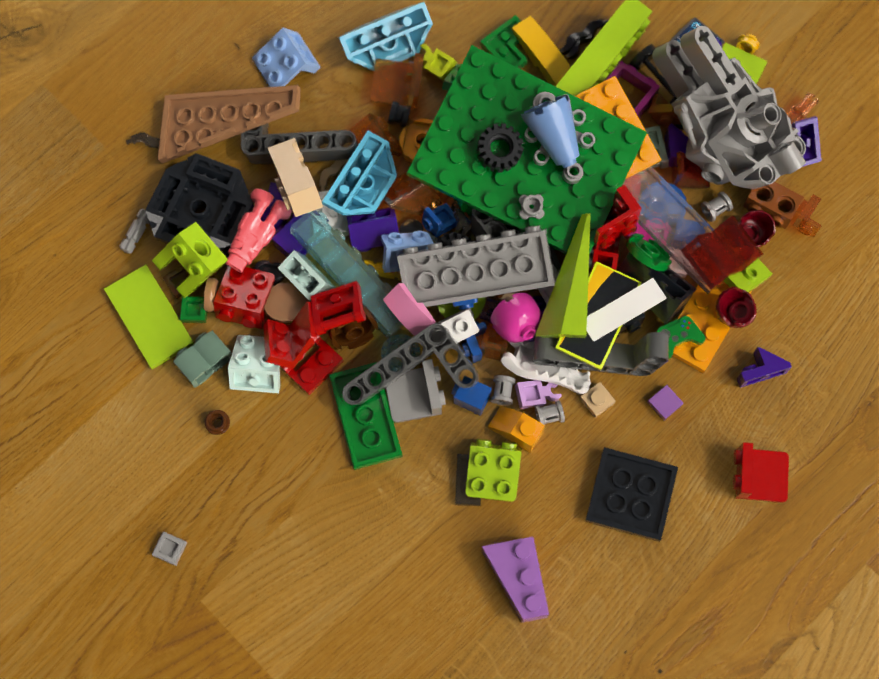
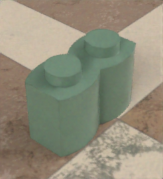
M213 330L199 335L195 340L196 343L190 348L180 350L173 361L194 388L205 382L214 372L225 366L231 359V351Z

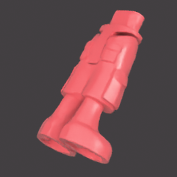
M254 189L251 192L250 197L255 206L252 212L244 213L238 224V231L228 250V261L225 264L242 273L246 265L252 263L262 248L270 243L276 233L274 225L280 219L288 220L292 214L291 209L287 211L283 201L276 200L265 221H261L260 218L274 199L272 194L262 189Z

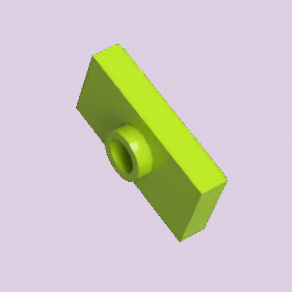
M754 257L728 275L724 282L729 287H738L751 292L769 279L773 273L757 257Z

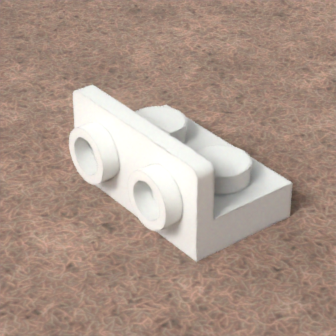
M471 308L463 309L436 323L445 326L457 343L479 332ZM440 328L432 332V340L437 343L443 339L444 333Z

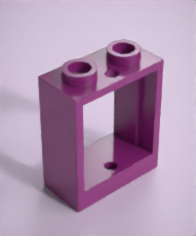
M621 61L606 80L616 76L617 80L619 77H622L646 93L645 97L634 109L640 119L651 105L654 95L658 94L660 86L654 79L645 77L635 67Z

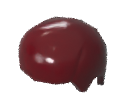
M763 210L750 211L737 222L736 237L742 245L748 248H760L766 245L775 235V221L769 213Z

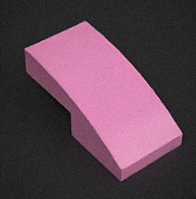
M398 283L383 299L397 319L414 336L436 323L425 305L417 303L403 283Z

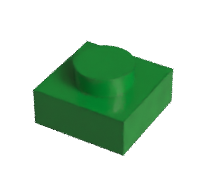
M182 297L180 315L182 323H206L207 311L204 309V297Z

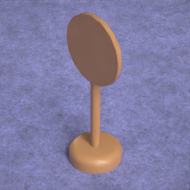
M209 277L206 281L204 309L207 312L214 311L213 301L220 287L216 278ZM280 283L272 287L264 310L274 321L281 323L292 322L307 302V298L293 284Z

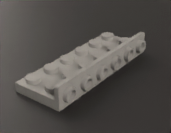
M540 225L526 227L525 232L516 233L515 229L500 232L501 236L491 238V234L476 236V241L467 242L466 238L452 240V245L442 246V242L427 245L428 249L419 251L417 246L403 249L404 253L397 256L402 283L406 285L416 302L423 303L425 307L554 286L555 281L546 236L547 228L540 229Z

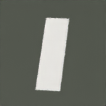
M652 278L587 316V332L592 340L596 341L667 298Z

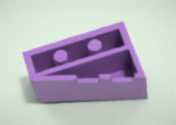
M533 537L482 546L481 551L494 571L496 578L503 587L521 622L547 618L549 611Z

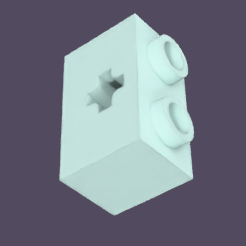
M295 250L278 267L309 301H311L312 295L336 288L305 255Z

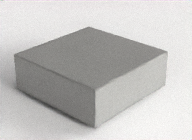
M162 532L152 556L177 566L187 542Z

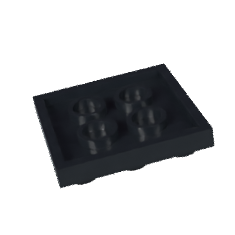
M604 447L585 522L660 542L678 467Z

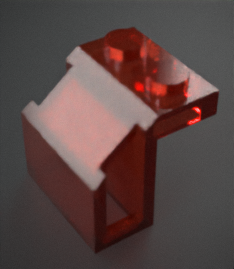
M730 216L712 232L698 235L680 250L711 290L721 287L725 284L723 280L727 277L741 273L764 255L734 216Z

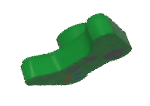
M683 316L659 327L657 332L669 335L668 360L671 359L676 346L688 341L702 345L706 340L705 335L688 316Z

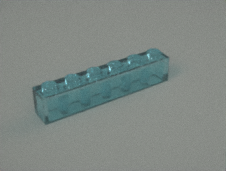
M314 210L304 214L291 225L290 233L339 286L354 281L359 283L363 305L374 316L378 329L389 340L404 326L383 301L393 288L388 283H383L377 277L379 274L372 265L369 264L367 266L363 262L360 252L345 242V236L340 230H334L328 224L329 219L322 211L317 212Z

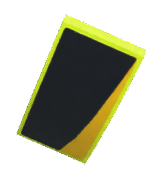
M596 261L588 278L587 316L640 286L642 282ZM622 325L596 341L592 340L588 332L586 338L560 337L555 349L602 370Z

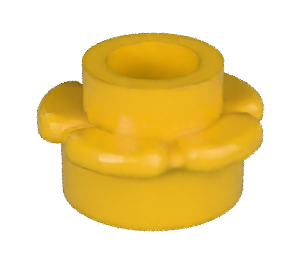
M742 34L738 37L737 48L750 54L759 49V42L754 35Z

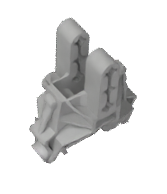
M697 27L683 34L680 42L671 40L655 48L652 54L653 61L677 97L672 106L689 138L686 147V157L701 168V175L705 180L717 185L731 182L733 185L742 188L756 189L772 184L780 176L791 174L805 165L806 161L803 155L806 151V145L797 134L799 132L797 128L791 126L790 118L785 110L777 105L774 89H761L735 57L729 60L708 27Z

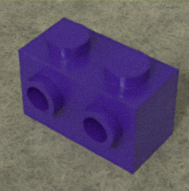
M394 207L376 210L374 214L346 215L353 251L365 252L373 247H384L381 242V235L393 232L399 233Z

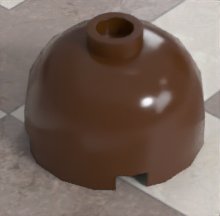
M363 305L366 321L360 323L354 321L328 330L332 344L336 348L342 349L341 346H348L349 349H355L363 346L374 337L373 331L375 329L378 330V324L370 309ZM353 309L329 316V319L353 312Z

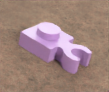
M540 380L518 382L515 385L520 409L533 408L537 405L544 406L546 404L545 399L552 402L559 400L562 395L551 392V388H555L558 385L549 382L546 386H542Z

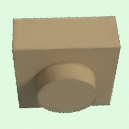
M601 382L580 396V400L595 418L616 402Z

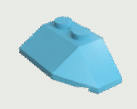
M420 2L356 27L338 38L347 60L378 72L411 58L415 54L418 55L421 45L424 43L433 23L425 2Z
M367 131L326 194L322 204L343 216L374 214L397 178L389 142Z

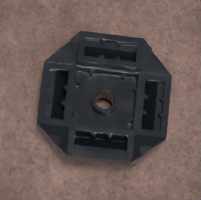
M195 153L188 157L187 160L176 163L165 170L145 212L157 241L168 244L178 233L197 222L222 252L230 249L238 231V224L244 213L252 212L254 204L239 169ZM201 207L206 208L202 213H195Z

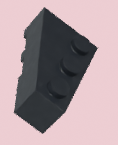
M630 252L617 269V271L642 282L641 285L652 278L656 281L667 299L650 309L664 324L668 323L683 309L697 290L672 269L668 268L664 272L651 269L637 260Z

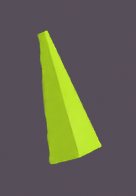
M589 213L581 215L537 328L536 337L586 338L591 216Z

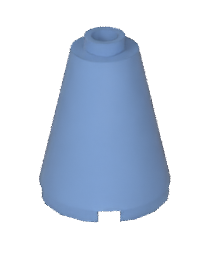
M568 94L555 97V102L554 100L545 101L521 114L524 122L556 166L562 165L563 168L577 163L575 158L580 156Z

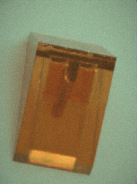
M489 320L481 344L482 357L501 361L503 354L507 352L509 341L504 340L492 327L491 320Z

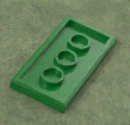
M377 362L329 375L354 470L403 457L385 390L383 389L365 403L359 405L348 404L342 396L343 388L349 382ZM375 372L371 375V383L374 386H378L382 381L380 373ZM357 386L351 389V398L356 401L361 397V390Z

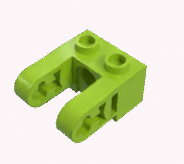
M197 222L178 233L152 260L158 269L162 270L176 258L186 269L190 276L176 288L183 298L194 292L228 261L226 256Z

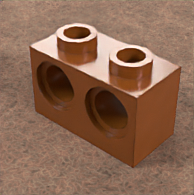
M773 182L772 184L752 189L743 207L747 208L749 212L763 210L769 213L775 221L776 227L786 229L804 197L777 182ZM757 195L764 196L766 201L759 200ZM778 207H784L788 212H782Z

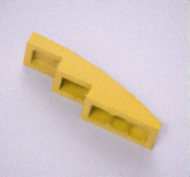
M529 16L511 29L519 39V43L534 67H539L546 81L556 86L571 66L544 30Z

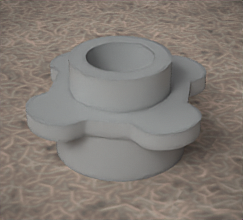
M539 194L522 195L519 198V203L521 204L520 217L522 219H528L529 217L541 219L544 216V211L542 210L543 197Z

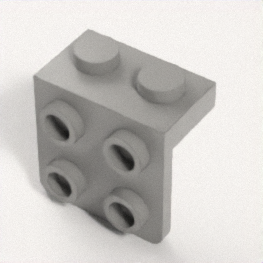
M432 359L422 361L423 368L408 371L386 387L393 422L400 423L442 414L441 405H446L443 390L438 391L437 381H441L439 367H433Z

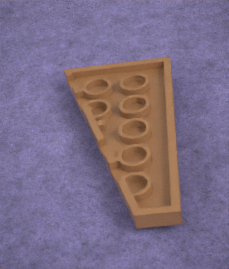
M298 85L165 95L158 161L163 164L298 112L300 107V87Z

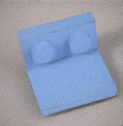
M282 28L252 58L270 87L286 86L300 71L315 74L321 68L300 34L286 28Z

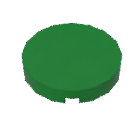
M632 234L626 241V247L629 252L649 268L657 271H666L671 265L672 260H669L670 255L664 247L653 239L644 240L642 234Z

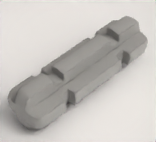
M145 209L139 210L136 215L137 220L134 219L125 235L127 238L123 239L119 245L121 250L131 254L136 247L134 244L138 243L146 229L145 224H149Z

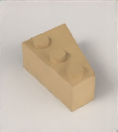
M295 138L268 147L278 175L274 180L287 211L292 209L295 217L322 208L323 205L308 167L303 162L304 158L299 151Z

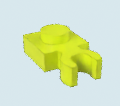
M422 44L421 47L426 53L424 56L415 54V59L419 63L425 64L424 68L426 71L444 81L457 64L456 60L438 48L432 53L426 44Z

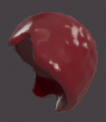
M730 287L719 295L716 302V314L719 320L728 327H746L753 323L756 318V303L752 295L746 290Z

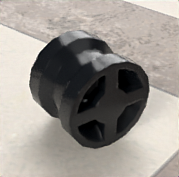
M393 101L387 124L392 125L396 123L401 128L407 126L412 106H402L398 102Z

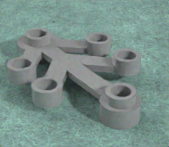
M541 92L534 98L533 107L541 104L543 100H554L555 102V96L550 92ZM580 109L572 111L574 126H581L586 120L585 112ZM574 115H580L582 121H576ZM528 127L524 133V138L527 142L534 143L537 141V138H530L528 136V132L531 131ZM576 131L577 143L582 148L589 149L594 145L595 136L592 133ZM583 138H590L591 144L584 143ZM542 145L533 156L535 164L539 166L545 165L549 160V155ZM543 154L546 159L544 161L538 160L537 155ZM578 163L566 167L562 171L564 181L569 184L578 183L583 176V168ZM575 168L578 174L575 176L571 175L569 169Z

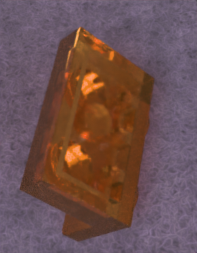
M369 113L349 129L355 135L358 144L366 132L370 131L389 142L392 156L396 155L399 157L402 154L399 148L400 142L394 135L389 133L387 130L389 126L381 116L378 117Z

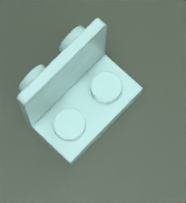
M238 335L228 365L230 389L279 394L280 366L266 362L264 337Z

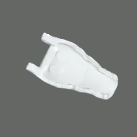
M526 340L513 343L509 341L515 348L514 354L510 352L504 353L501 362L516 375L527 379L557 384L578 394H585L589 390L591 384L589 371L581 373L578 369L536 364L533 362L534 342Z

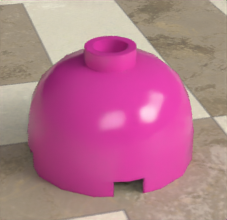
M516 293L511 295L514 299L508 302L505 300L501 301L491 315L492 327L504 340L513 343L524 342L533 338L542 318L541 310L531 295Z

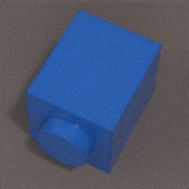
M464 375L462 382L469 384L472 379ZM480 382L472 388H462L455 384L452 390L454 404L481 416L491 396L492 388Z

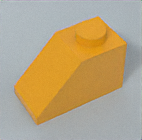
M500 406L488 428L511 442L517 443L518 446L531 453L543 434L545 425L523 412Z

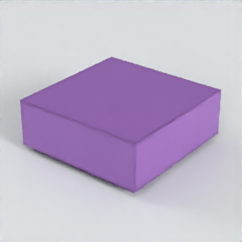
M668 385L663 387L647 402L664 421L684 404Z

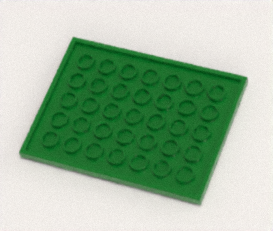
M471 45L407 172V176L520 232H525L526 227L540 225V229L547 228L548 246L567 254L581 215L589 213L591 214L590 254L595 244L596 230L604 225L614 204L613 200L616 189L623 185L647 132ZM541 92H550L555 97L568 94L572 111L580 109L586 114L584 123L581 126H575V130L580 133L590 132L595 136V143L589 149L582 148L578 143L580 156L575 159L583 168V176L576 184H569L564 181L562 177L564 168L562 165L556 166L550 156L545 165L539 166L535 164L533 156L540 149L541 144L538 140L534 143H529L524 138V133L528 126L521 114L533 108L534 98ZM574 115L576 121H582L580 115ZM493 124H498V126L506 124V128L512 126L515 133L517 131L520 133L519 139H523L522 147L524 148L518 163L507 172L506 169L502 173H498V170H494V172L489 171L490 167L487 166L485 168L482 166L483 161L479 162L478 160L479 154L476 153L479 138L482 132L484 133L488 127L492 128ZM529 131L528 136L530 138H535V135L532 133V131ZM583 138L584 143L591 144L590 138ZM495 140L490 145V149L495 156L503 157L509 153V146L503 140ZM543 154L537 155V158L540 161H544L546 159ZM575 168L569 169L571 175L575 176L578 174ZM522 195H541L544 199L542 208L544 216L541 219L535 217L522 219L519 214L521 211L519 198Z

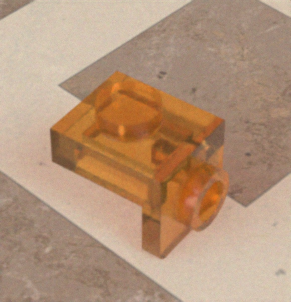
M814 194L809 201L805 199L802 201L796 211L800 215L793 224L799 232L815 237L822 227L821 224L810 218L821 201V198Z

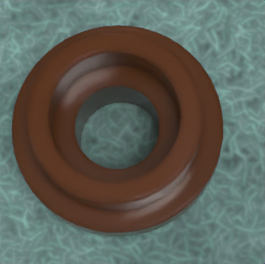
M222 410L211 411L205 418V427L213 435L225 433L230 426L229 416ZM217 419L222 420V424L219 427L214 426V421Z

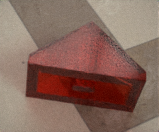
M677 152L672 164V184L678 188H709L710 182L702 177L701 168L690 161L685 153Z

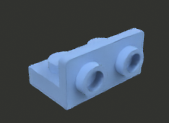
M393 232L381 235V242L384 246L382 264L384 272L400 271L397 256L404 253L403 249L416 246L418 251L428 249L427 245L433 244L428 232Z

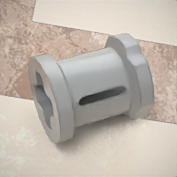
M723 191L719 192L717 197L711 201L701 203V210L710 222L716 220V216L721 213L729 212L733 209L730 198Z
M504 375L494 376V396L491 397L490 402L505 406L512 405L511 391L516 379Z
M560 400L555 401V404L544 407L535 406L536 419L540 423L545 425L560 421V423L565 421Z

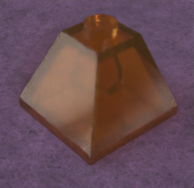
M407 172L395 179L382 200L391 209L423 216L424 208L429 207L431 210H434L442 204L435 189L407 176Z

